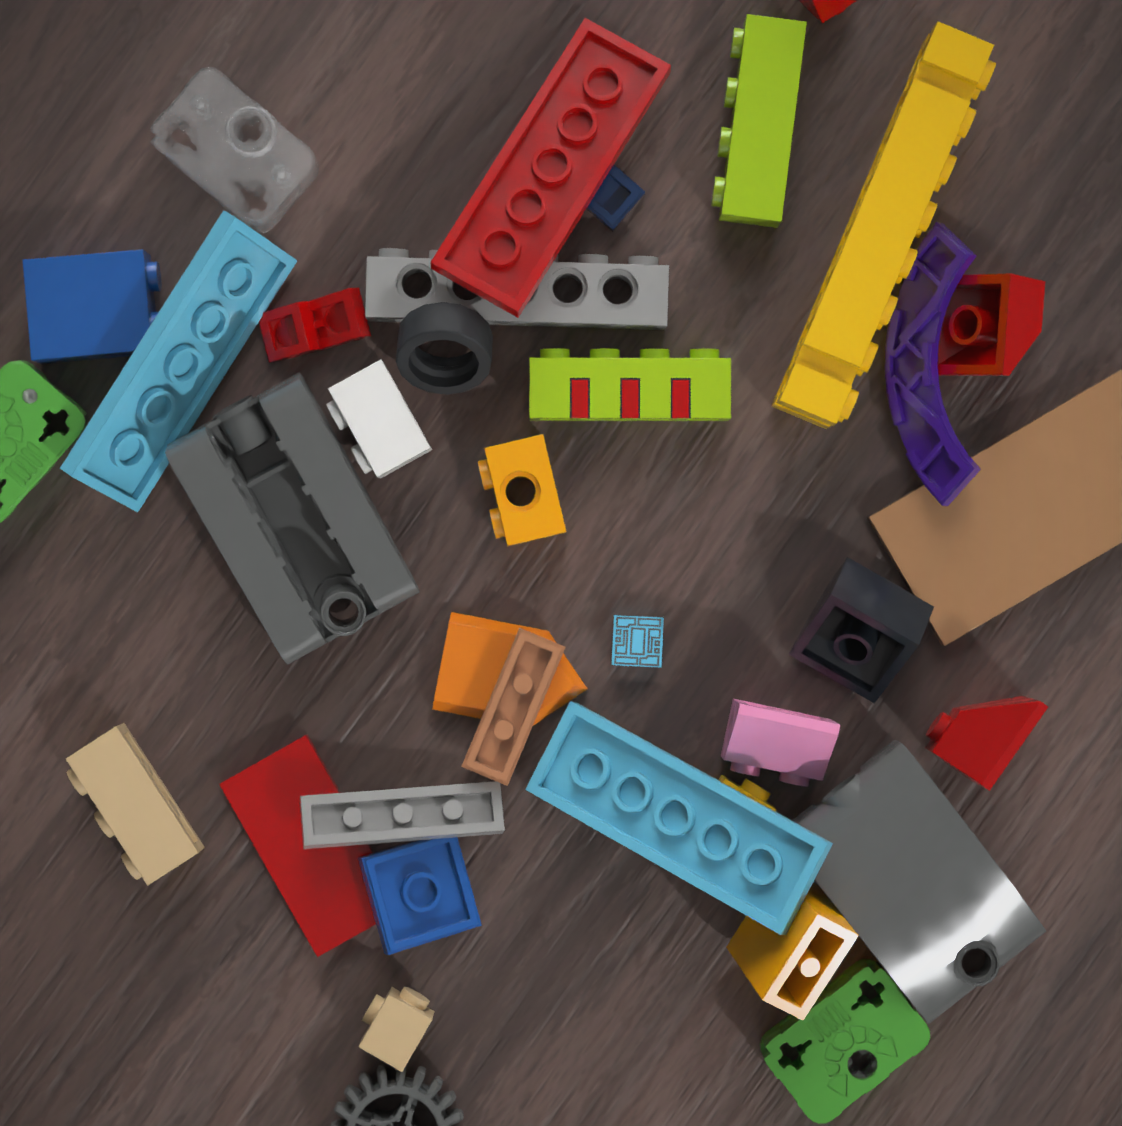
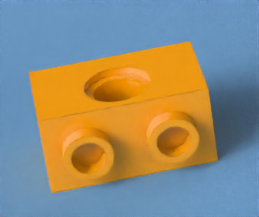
M543 434L484 448L487 459L478 461L484 490L494 488L498 508L489 510L496 539L506 537L507 545L512 546L566 533ZM526 478L534 484L536 493L531 503L525 506H516L509 502L506 496V489L512 480Z

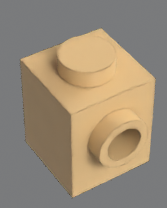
M405 986L401 992L391 987L385 998L376 994L362 1018V1021L369 1024V1027L361 1039L359 1048L403 1072L433 1019L435 1011L427 1007L430 1001L419 992Z

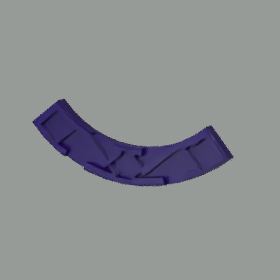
M936 222L917 248L916 259L908 277L903 282L896 307L888 323L885 343V379L891 417L894 425L898 427L903 444L908 452L906 456L911 466L936 500L942 506H949L981 469L958 440L944 408L938 376V345L944 316L954 290L965 271L977 256L943 223Z

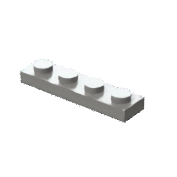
M497 781L300 796L303 849L503 834L505 831L501 785Z

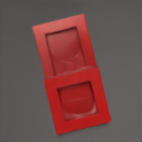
M347 288L310 301L291 303L264 312L259 321L269 363L310 354L371 336L368 320L365 317V308L360 288Z

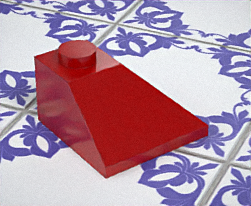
M1012 273L963 275L948 304L941 327L938 345V376H1009L1042 332L1046 281Z
M1018 696L955 707L948 715L941 712L933 721L926 733V736L931 740L925 749L972 782L990 791L1048 709V706L1039 700Z

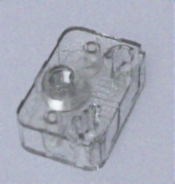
M213 67L202 68L184 86L183 91L171 105L153 122L150 131L155 137L151 140V143L168 161L231 215L260 234L269 232L316 179L319 173L318 160L308 145L301 139H297L273 115L240 90L224 73ZM258 122L261 123L258 128L262 134L257 141L249 138L242 142L244 134L241 131L242 127L247 123L251 126L256 125ZM176 129L183 133L186 132L197 150L194 151L188 145L184 146L181 143H176L171 136ZM244 189L249 194L253 193L257 197L265 193L263 200L267 204L266 209L261 212L254 208L247 213L251 206L240 190Z

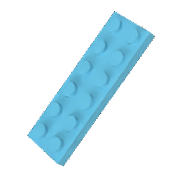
M223 210L60 469L78 481L138 512L169 464L165 454L167 445L189 433L297 260L241 220Z
M572 701L569 702L525 789L780 935L787 934L833 845L830 841L579 703Z

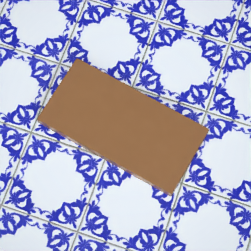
M1122 369L971 456L981 470L949 506H942L923 484L867 517L911 594L934 606L928 623L942 646L953 642L1122 543Z

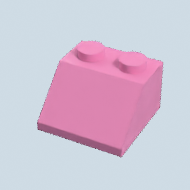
M733 698L721 757L723 760L731 761V771L759 776L761 768L780 772L779 781L808 787L810 778L823 781L839 734L840 724L824 717Z

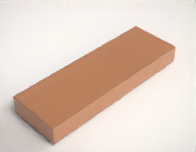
M519 628L461 767L508 786L566 648L565 646Z

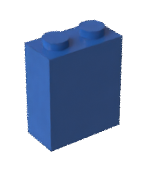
M143 249L22 260L31 360L37 363L47 364L131 356L159 311L156 312L154 292H159L162 289L160 266L158 261L151 262V255Z

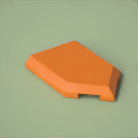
M451 612L432 709L481 719L519 628L555 643L557 642L547 630ZM564 653L533 726L588 689Z

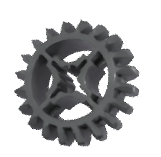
M381 1064L377 1068L378 1082H375L366 1071L360 1074L359 1082L364 1091L356 1086L347 1085L344 1094L351 1103L337 1102L334 1108V1112L346 1120L333 1121L330 1126H357V1124L362 1126H386L390 1124L394 1126L395 1121L400 1122L404 1111H408L404 1122L406 1126H421L414 1116L418 1100L431 1110L438 1126L456 1124L463 1120L464 1113L462 1109L457 1108L446 1110L456 1100V1094L454 1091H448L441 1096L437 1095L443 1084V1079L440 1076L433 1078L429 1085L423 1083L426 1073L425 1067L419 1066L414 1078L406 1077L407 1065L403 1072L396 1070V1077H390L386 1064ZM404 1094L399 1105L393 1110L383 1111L375 1108L373 1112L364 1109L370 1102L381 1096Z

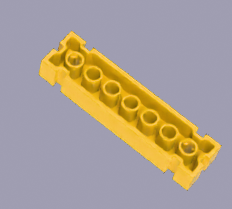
M937 21L930 34L923 41L906 86L896 105L771 407L824 429L836 425L838 421L842 423L844 419L848 420L859 395V391L851 389L856 375L861 377L863 372L867 373L875 358L879 345L871 342L876 329L881 330L883 325L887 326L898 301V297L891 295L895 283L900 284L903 278L906 279L918 253L917 250L910 248L914 237L919 238L922 231L926 232L937 208V203L930 201L933 191L938 192L941 185L947 183L957 160L956 156L949 154L953 145H958L961 137H966L977 110L969 107L970 100H976L980 92L985 91L994 72L996 63L988 60L994 44Z

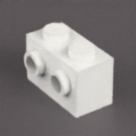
M381 359L328 388L334 400L326 405L340 430L348 426L358 442V444L351 447V451L365 474L373 470L376 476L381 479L432 450Z

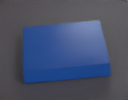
M458 837L415 840L358 857L384 954L391 955L482 926Z

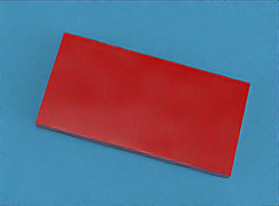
M308 734L219 784L317 957L376 924L358 857L375 853L371 845L303 849L300 796L341 793Z

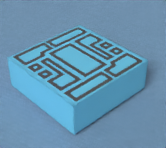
M614 615L611 665L662 667L664 618Z

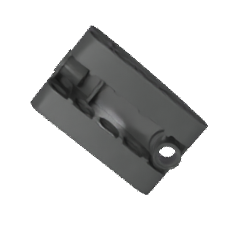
M300 372L255 397L250 395L229 405L215 414L210 422L167 445L165 454L174 473L274 646L287 665L339 636H348L356 633L366 621L420 592L369 494ZM348 598L357 605V610L351 618L345 620L337 619L329 612L331 604L337 599Z
M894 739L859 767L861 771L858 774H853L832 789L822 799L820 804L817 806L812 804L792 821L833 843L815 881L925 1021L930 1024L975 987L990 983L997 976L998 970L1047 931L919 762L901 742ZM974 948L982 949L985 953L983 966L975 972L964 971L961 962L963 955Z

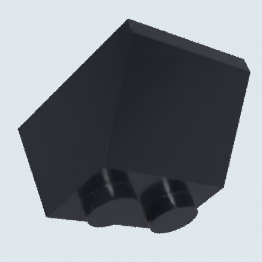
M847 557L825 588L793 644L789 655L875 704L919 646L934 606Z

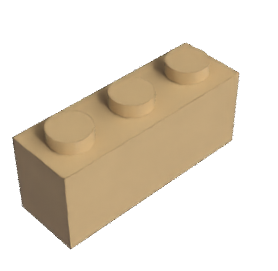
M125 723L115 726L66 758L71 769L67 770L69 780L80 795L84 796L88 793L98 808V811L94 812L98 825L109 838L114 835L125 850V853L121 855L122 861L136 880L142 877L148 886L205 848Z

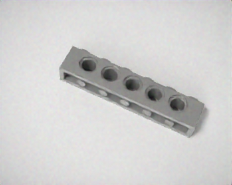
M398 248L379 249V257L367 256L365 317L369 322H401L410 311L422 305L447 302L461 304L477 311L489 325L666 330L669 265H658V257L629 256L628 264H608L607 255L582 254L578 256V263L558 262L559 255H557L519 318L480 296L471 300H463L457 297L453 290L455 282L431 269L430 262L438 250H430L429 258H409V250ZM415 273H423L432 280L430 292L425 297L419 299L411 298L404 292L405 281ZM569 277L578 281L582 288L581 296L572 303L559 301L553 293V287L558 280ZM621 279L627 282L632 291L631 298L626 303L620 305L610 303L603 294V287L608 281Z

